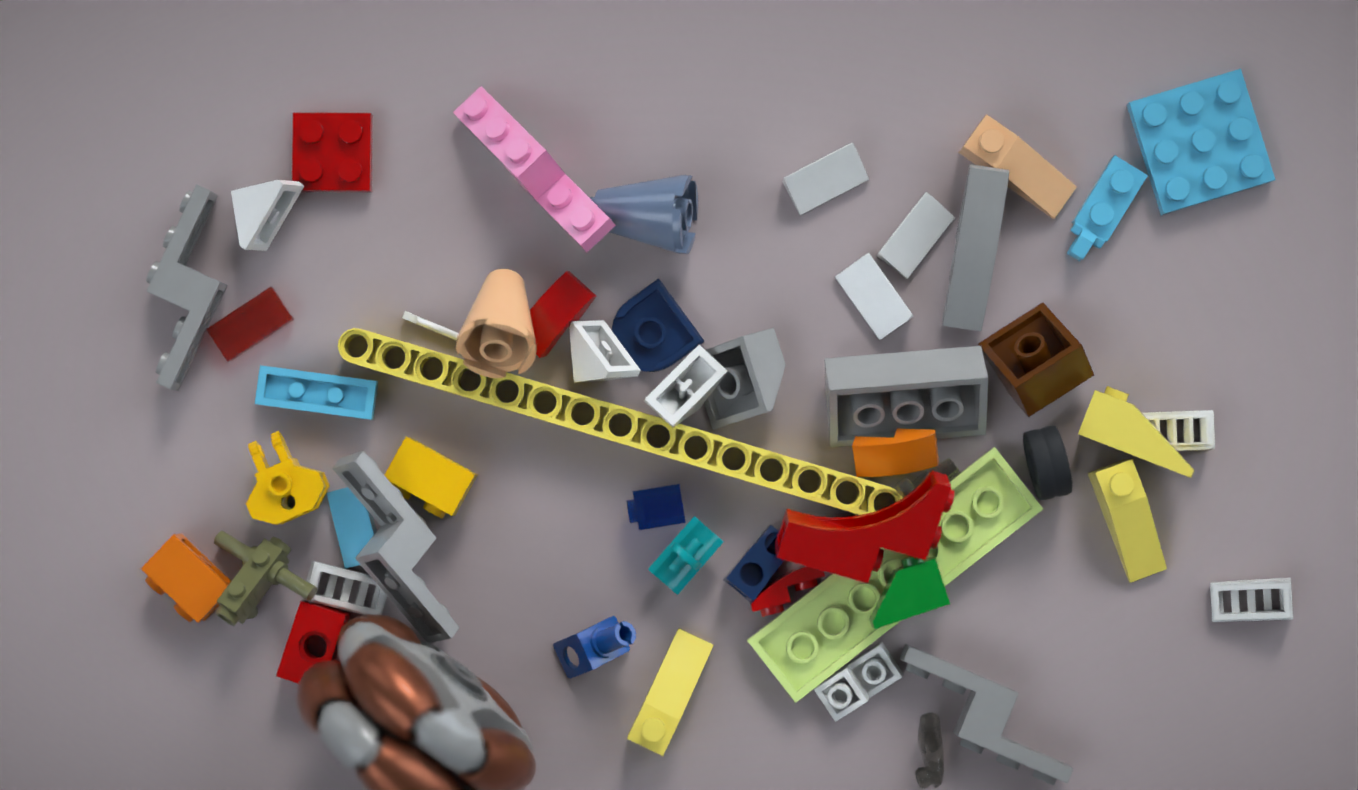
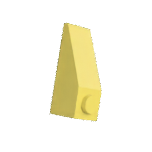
M1108 386L1104 393L1097 390L1094 391L1079 429V435L1192 478L1195 471L1193 467L1134 404L1126 402L1129 394Z
M1123 459L1088 472L1087 474L1129 583L1166 570V563L1147 495L1133 459Z
M678 628L627 736L628 740L659 755H664L714 644Z

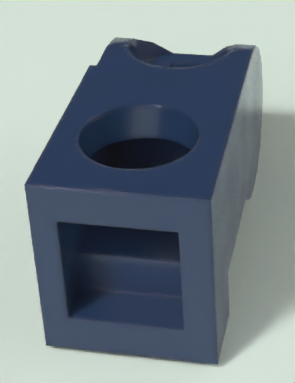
M770 525L723 579L749 602L755 600L784 561L783 559L776 558L775 541L779 530L773 525Z

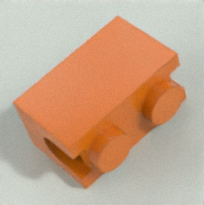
M182 533L173 534L141 568L148 575L145 579L146 583L160 595L166 592L176 602L173 606L176 612L188 622L193 620L197 623H200L202 620L206 621L219 607L217 600L232 581Z

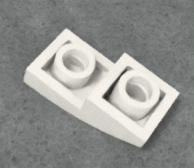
M880 642L814 688V691L836 722L868 702L870 697L902 678L904 673L883 642Z

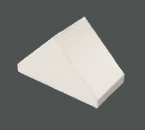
M274 180L232 190L231 195L239 245L245 250L267 251L304 185L297 181Z
M604 320L571 322L569 332L574 383L609 381L639 375V367Z
M698 345L644 399V402L674 428L701 408L728 371L704 348Z

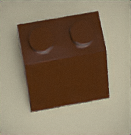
M1043 302L978 343V346H981L984 356L1009 395L1028 417L1094 376L1082 344Z

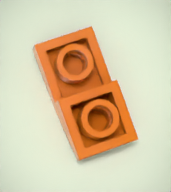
M897 428L894 438L855 436L852 444L856 477H882L913 473L936 467L939 463L936 430Z

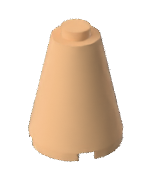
M497 269L487 275L457 336V354L460 352L464 358L463 364L479 375L491 378H505L506 372L518 370V374H521L528 370L535 361L536 341L525 283L517 272L509 269Z

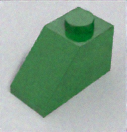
M909 556L901 559L902 567L893 570L870 616L869 621L872 628L878 629L951 604L935 558L929 557L923 560Z

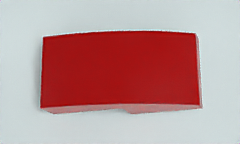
M570 271L563 273L530 309L536 341V355L539 358L547 357L566 329L570 327L571 322L579 321L597 297Z
M802 565L781 575L762 589L755 600L750 602L752 612L760 610L761 616L764 617L785 611L783 604L791 602L787 586L794 585L795 591L818 586L817 578L825 577L824 571Z

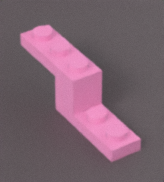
M482 86L453 112L505 166L532 198L586 252L616 226L563 172L550 154Z

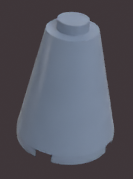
M679 175L599 189L595 197H590L616 225L610 233L678 254H688L691 251L696 233L688 231L691 228L692 220L697 221L698 190L696 181H691L693 176Z

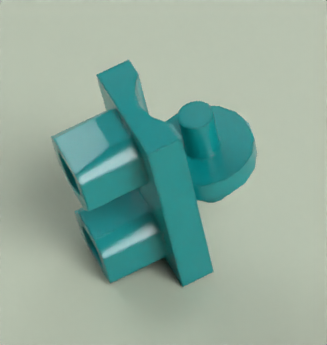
M694 516L648 570L678 595L724 541Z

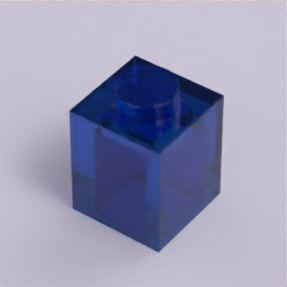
M680 484L633 491L634 499L626 500L630 524L638 522L639 530L686 523Z

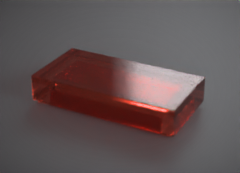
M270 286L206 330L227 362H231L295 319L274 287Z

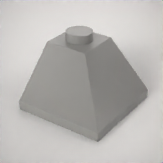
M774 328L744 335L706 349L728 371L704 402L713 430L773 410L786 366Z

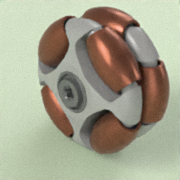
M368 614L350 620L343 626L338 637L339 659L341 663L327 660L315 663L303 674L299 682L297 704L303 721L313 732L321 735V739L326 747L345 767H351L356 771L368 790H522L531 783L535 775L536 762L531 742L508 702L492 686L475 676L460 662L448 656L433 644L420 641L410 627L395 618L385 615Z

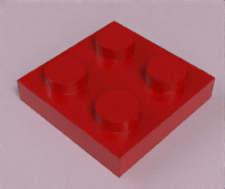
M293 113L292 181H297L304 185L301 192H372L373 115L371 113Z

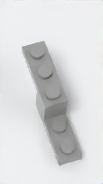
M197 184L193 192L189 190L185 194L179 211L183 214L177 227L172 226L168 230L163 241V247L166 248L160 263L156 261L152 265L146 282L150 284L146 292L189 311L186 318L182 316L177 322L172 334L176 341L170 353L165 352L162 355L156 368V373L159 374L156 383L176 391L180 389L227 287L226 284L185 266L218 197L217 194Z
M364 451L340 458L332 469L381 526L355 559L426 642L432 643L451 639L460 627L451 618L448 609L440 604L429 592L425 582L412 571L437 538L427 527L426 521L416 514L405 501L401 491L393 486L379 470L378 464L374 459L369 457Z
M905 644L900 659L908 663L907 671L925 679H928L930 673L944 678L942 686L964 695L966 688L971 690L953 731L958 737L962 738L961 746L979 754H982L984 748L998 753L996 761L1018 770L1020 763L1035 770L1032 776L1048 784L1054 785L1057 779L1068 784L1073 772V768L1068 764L1001 736L1019 695L1018 692Z

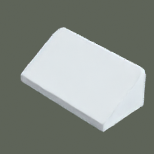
M852 142L784 177L782 182L801 216L868 181L869 177Z
M925 192L876 256L908 279L955 217L933 196Z
M870 253L865 254L835 276L879 340L914 317Z

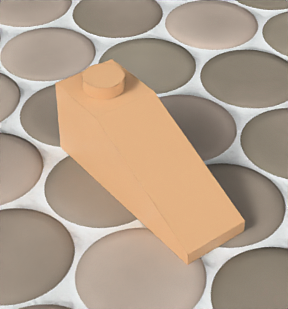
M987 114L979 122L958 152L975 165L1009 170L1007 187L1053 219L1056 218L1077 188L1076 185L1019 136Z

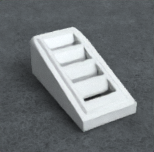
M1213 410L1143 413L1159 432L1160 420H1166L1167 440L1177 451L1215 449ZM1183 419L1184 443H1177V420ZM1193 419H1199L1200 442H1194Z
M316 561L311 562L306 581L316 586L317 590L322 572L329 573L324 595H319L316 592L310 602L363 615H382L387 595L370 575ZM338 576L345 577L339 599L332 598ZM357 580L360 581L354 604L348 602L353 581ZM369 584L376 585L371 606H363Z
M1291 578L1210 582L1212 622L1293 620ZM1256 589H1263L1264 610L1256 611ZM1271 589H1279L1280 609H1272ZM1231 590L1232 612L1224 613L1223 591ZM1239 590H1247L1248 611L1240 612Z

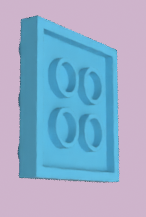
M1241 69L1151 95L1127 104L1161 215L1276 180Z

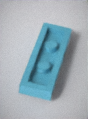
M260 365L255 404L373 420L379 381Z

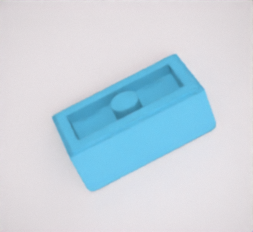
M346 487L327 493L345 569L360 565L355 557L377 532L374 517L352 491Z

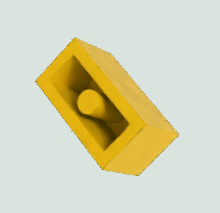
M406 436L384 476L393 486L401 491L403 498L409 500L412 494L425 501L423 509L443 519L446 513L451 516L457 514L478 474L417 440Z

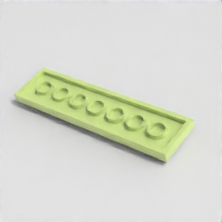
M995 447L991 448L950 480L951 489L955 491L953 504L948 513L943 512L939 522V526L942 527L939 544L936 549L930 548L927 557L936 559L944 586L1043 510L1042 506ZM880 547V549L884 550L882 564L878 572L872 571L868 583L831 573L818 586L813 587L785 609V611L781 612L747 639L795 703L900 622L874 629L871 627L869 619L893 570L902 567L901 559L909 557V555Z

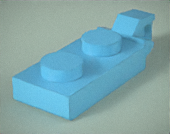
M1114 155L1072 221L1073 226L1070 231L1077 235L1067 251V254L1080 261L1085 258L1092 245L1101 249L1103 244L1109 240L1148 175Z

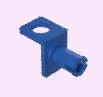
M611 616L579 633L555 642L553 647L566 676L571 679L592 671L629 652V644L632 645L635 642L636 632L629 622L622 621L618 623L617 618ZM568 647H571L576 652L579 659L578 666L570 661L567 654Z

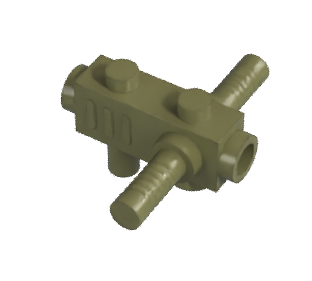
M220 531L216 535L214 544L242 560L243 565L217 600L219 608L215 613L229 625L235 626L237 622L243 624L246 619L256 617L258 614L257 605L272 585L282 584L308 601L315 596L317 592L316 586L288 570V563L290 561L287 556L291 552V548L282 540L272 536L269 541L264 538L258 547H249L224 531Z

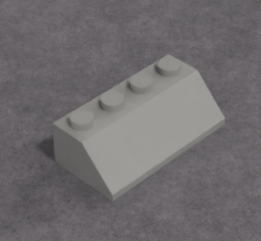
M981 346L824 358L830 447L852 446L855 436L894 438L897 428L936 430L937 439L986 435L988 374Z

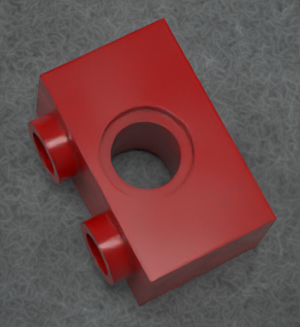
M301 600L276 677L299 684L303 674L315 663L324 660L337 661L339 633L349 621L351 613L331 606ZM312 635H319L326 641L327 650L323 656H315L310 652L308 642Z

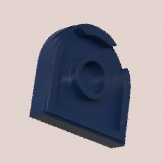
M659 278L620 307L613 320L611 330L637 364L640 371L643 372L665 370L693 351L698 345L705 342Z

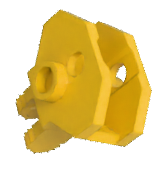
M276 431L271 434L272 446L281 461L276 465L269 467L265 452L257 441L248 444L258 472L255 473L257 483L246 502V506L251 518L278 525L319 509L330 488V484L325 472L300 466L298 459L292 458L282 434ZM290 496H293L296 501L293 508H290L287 503Z

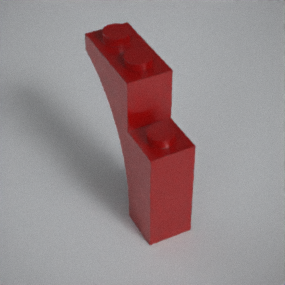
M931 471L925 480L907 496L875 512L851 517H822L786 508L775 541L776 558L868 583L872 571L878 572L881 567L884 550L880 549V547L919 559H927L930 548L936 549L942 533V527L939 526V522L943 512L948 513L950 511L955 491L951 489L952 487L946 474Z

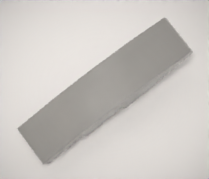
M973 164L969 166L955 236L956 245L949 275V289L942 319L943 326L982 331L996 259L1009 170Z

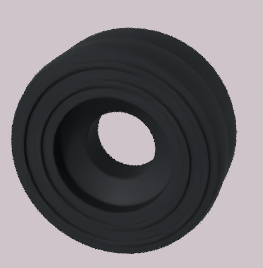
M1047 426L1023 433V447L1027 467L1039 500H1048L1072 493V476L1069 461L1057 427Z

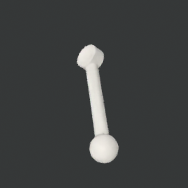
M407 311L404 312L403 319L457 341L459 333Z

